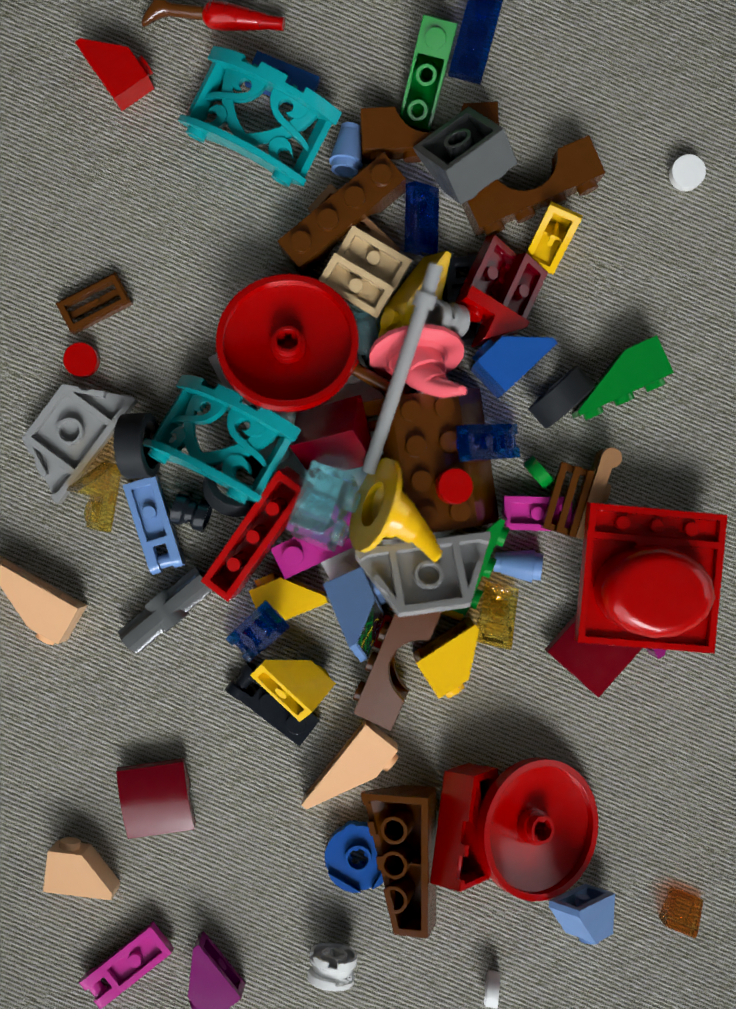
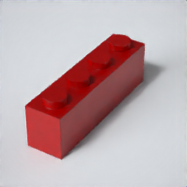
M289 466L277 470L261 494L260 501L258 503L255 502L200 582L227 602L236 597L315 486Z

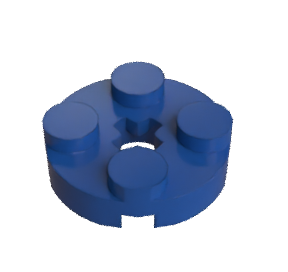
M350 820L336 829L330 836L325 848V864L333 883L345 891L361 893V890H367L371 887L372 889L377 888L384 882L382 873L378 870L377 852L373 836H370L368 823ZM353 850H363L364 856L367 858L366 862L352 863L353 856L350 853Z

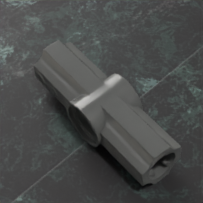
M197 566L179 579L170 589L167 587L144 606L146 609L118 631L124 645L137 654L152 643L162 632H168L189 614L188 611L212 592L210 588L200 582L206 573Z

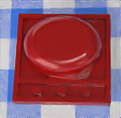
M587 502L574 641L578 643L715 654L728 515Z

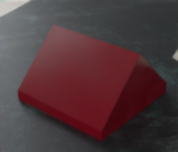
M361 395L297 411L294 425L300 428L301 431L295 442H291L290 448L311 478L363 467L371 437Z

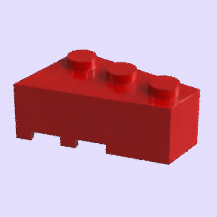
M466 763L444 771L430 878L431 884L461 892L490 879L483 867L478 852L477 821L485 795L498 777V768Z

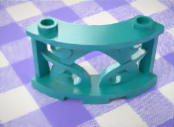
M213 46L208 56L212 64L187 114H180L178 122L187 127L186 134L201 143H204L206 139L247 157L272 172L271 178L281 185L289 187L292 183L304 186L306 182L305 176L331 125L337 124L342 112L308 87L304 91H300L295 84L291 86L286 83L288 75L263 62H260L259 66L256 64L252 65L246 60V56L240 52ZM248 82L252 84L248 92L234 93V90L242 92L240 88L242 83ZM265 90L271 92V110L280 127L263 132L245 133L238 120L234 103L251 102L261 96ZM215 101H222V105L217 104L213 106ZM285 102L293 106L290 112H286L287 117L291 119L289 122L279 111L280 105ZM208 114L217 115L214 121L205 122ZM316 121L306 142L300 133ZM226 124L228 125L232 134L222 130ZM292 137L303 147L294 168L287 166L279 159V153L284 150L288 151L293 158V149L288 141ZM268 145V154L257 147Z
M182 375L176 384V387L181 389L180 393L152 439L145 438L143 441V446L150 449L147 455L162 464L170 461L213 480L228 489L226 494L242 504H245L247 500L258 503L262 497L261 494L291 442H295L301 429L269 409L260 407L258 410L253 404L251 406L243 404L244 397L229 388L219 384L214 388L203 378ZM211 405L210 411L204 414V408ZM228 411L227 428L232 438L238 444L221 450L202 452L196 437V425L212 423ZM243 422L250 423L249 429L242 430L249 437L246 440L238 432V426ZM275 439H279L268 459L265 460L259 451L267 447ZM186 447L189 455L181 452V450ZM250 455L263 466L252 486L241 482L236 477V471L241 468L246 469L252 475V468L245 460ZM222 464V472L211 467V465Z

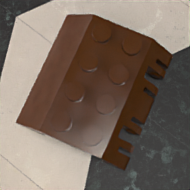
M466 388L467 393L465 395L449 398L435 397L422 392L401 395L383 448L384 454L380 457V460L388 458L398 462L402 472L401 490L413 502L433 533L490 524L499 519L480 388ZM385 398L363 402L366 418L377 416L379 418ZM378 420L367 422L369 432H374ZM457 468L464 470L469 474L473 482L471 496L460 504H447L443 502L435 490L438 476L449 469Z

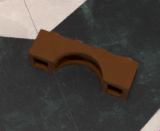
M498 102L463 103L460 112L470 107L499 125ZM395 107L360 108L363 161H370L372 163L382 153H385L390 160L403 159L407 163L421 162L413 147L433 132H421L409 127L400 118Z
M585 136L557 149L551 160V176L540 187L519 191L503 185L497 179L479 191L473 199L464 202L462 207L475 236L477 237L484 233L486 237L497 234L505 229L504 224L516 220L517 223L525 222L536 215V210L545 206L548 207L550 202L561 206L567 202L566 197L578 192L579 196H584L599 187V181L606 172L590 136Z
M382 153L277 240L281 252L299 274L305 276L329 256L333 247L351 229L352 225L355 226L372 214L381 213L406 192V178L387 155Z
M443 611L398 617L395 613L391 623L385 621L377 639L383 642L379 653L372 652L365 668L366 671L370 672L367 682L360 681L353 696V700L358 702L353 714L390 731L392 730L410 690L397 673L395 666L396 652L402 645L408 642L430 640Z

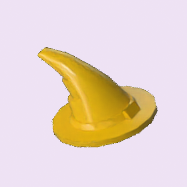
M388 458L380 460L375 475L369 473L366 475L352 508L350 541L353 548L366 553L373 550L384 537L392 539L396 536L407 543L412 542L434 563L437 562L442 555L441 548L413 502L401 490L402 472L398 462Z

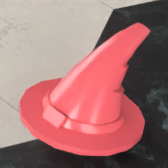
M424 324L405 383L415 390L435 397L449 398L465 395L467 393L466 387L449 381L445 375L455 369L464 358V342L459 335L444 326ZM409 325L388 331L373 343L369 350L370 366L378 375L391 380Z

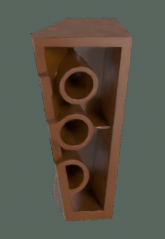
M399 785L362 791L360 794L363 806L366 805L369 818L367 822L370 836H373L377 852L378 870L382 873L385 885L383 891L394 935L428 939L436 924V885L430 883L436 840V787Z

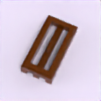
M114 272L57 302L56 305L70 332L75 335L133 305V302L122 285L120 277ZM112 285L115 286L116 289L92 300L70 313L67 309ZM119 296L121 297L120 300L108 305L107 307L83 318L82 320L76 323L73 322V320L95 310L96 308L118 298Z
M560 462L541 528L576 538L595 471ZM567 471L572 474L557 525L551 524ZM579 476H583L569 528H565Z

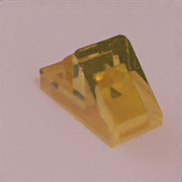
M102 462L67 488V491L91 495L90 501L87 502L84 510L87 528L102 532H111L121 476L117 464Z
M488 581L485 582L479 617L476 622V626L479 629L478 643L511 650L518 588Z

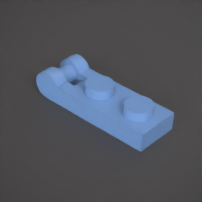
M158 475L122 485L150 573L156 575L162 573L164 568L174 566V568L185 566L184 554L179 545L173 523L170 522V513ZM166 543L168 553L159 556L155 546Z

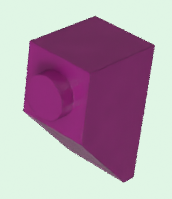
M205 931L198 935L193 947L188 989L190 1006L192 1009H229L242 998L245 981Z

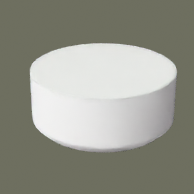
M693 154L680 156L669 170L671 184L680 191L695 189L704 180L706 175L704 162Z
M488 970L486 972L484 1005L488 1008L498 1009L500 972Z

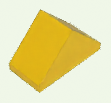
M550 202L526 253L548 273L553 275L583 215Z

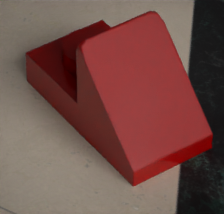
M473 285L461 293L455 302L467 307L471 322L481 324L471 345L472 347L485 344L489 339L496 341L502 336H513L527 328L530 322Z

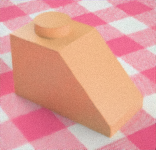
M74 837L57 840L47 852L43 892L112 900L120 887V880L91 844L81 843L80 839Z

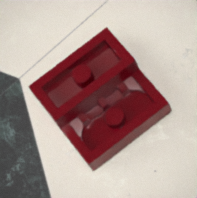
M494 234L485 238L459 293H463L473 285L527 319L548 272L529 254L522 253L517 255Z
M575 614L544 650L599 698L642 648L578 643L574 641Z
M184 758L117 767L119 799L128 839L195 830L196 819L189 794L191 784Z

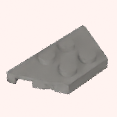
M62 384L22 437L28 452L35 459V466L40 476L44 477L52 493L50 495L52 500L56 504H62L114 434L115 425L120 415L129 414L138 402L136 398Z
M490 531L436 538L442 555L435 563L412 542L378 546L366 553L355 550V558L398 617L468 608L472 602L491 535Z

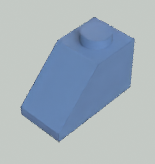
M583 884L549 900V908L565 933L579 937V941L582 943L598 944L601 940L613 934L615 893Z

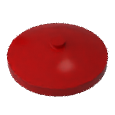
M273 275L249 284L228 303L217 327L216 350L226 379L246 400L273 411H302L329 400L346 384L354 370L358 357V328L355 317L346 301L327 284L303 275Z
M543 757L521 760L502 772L486 793L477 821L478 852L483 867L491 880L505 892L517 898L533 902L550 900L569 890L588 867L598 837V811L595 798L588 783L571 766Z

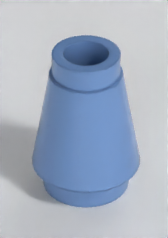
M344 122L341 124L329 159V163L332 165L331 171L341 177H355L358 174V170L362 168L361 127L356 123Z
M535 549L495 552V559L497 561L494 565V572L532 583V580L541 581L544 554L535 553Z

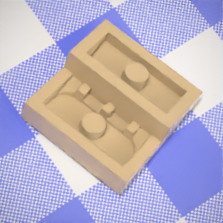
M352 225L337 253L334 252L319 281L334 289L345 301L378 319L412 264V260Z

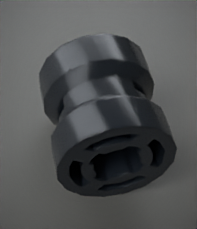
M180 490L171 509L170 522L178 525L190 522L193 530L203 533L208 525L213 508L205 498L197 501L191 493Z

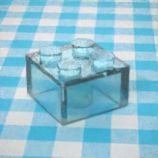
M312 461L286 530L299 540L335 552L337 545L343 546L349 532V526L346 525L350 512L356 513L362 497L354 475Z

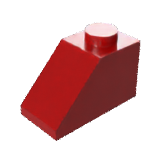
M83 38L75 41L77 47L121 111L155 89L149 78L153 72L142 55L136 58L129 47Z

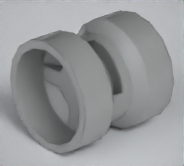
M437 299L433 311L429 310L425 324L444 326L456 332L461 338L469 328L470 313L465 305L458 303L448 304L446 301Z

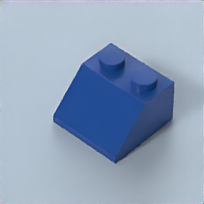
M502 336L496 343L489 339L472 357L475 364L470 371L498 399L558 342L550 337Z

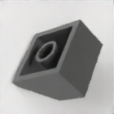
M467 107L413 147L415 153L441 189L460 205L473 199L479 191L494 180L503 177L509 169L518 164L504 128L470 107Z

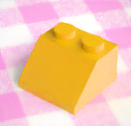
M469 617L413 652L415 663L438 699L444 695L447 698L455 696L465 688L463 683L469 680L479 635V629Z

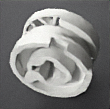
M320 943L311 948L309 961L312 963V967L308 970L307 976L310 984L316 988L334 992L348 990L354 985L355 972L353 969L356 967L357 953L352 948L338 943Z

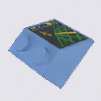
M359 567L324 583L323 586L349 648L359 661L363 662L369 657L385 617L381 605L387 602L371 579L366 576L362 567Z

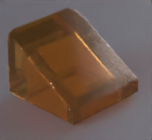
M671 886L658 917L666 927L696 938L699 932L703 899Z

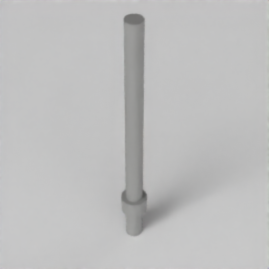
M429 262L420 291L416 290L412 302L415 308L362 467L363 472L375 475L429 310L433 311L437 296H434L443 266Z

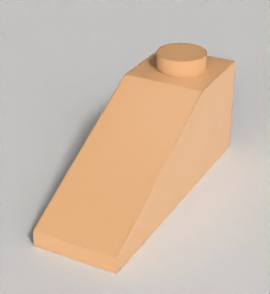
M0 556V587L26 626L35 631L36 638L46 644L54 645L56 643L58 645L67 641L87 605Z
M364 719L303 795L301 806L307 810L377 778L382 770L388 772L399 757L396 754L398 751L397 742L371 721Z

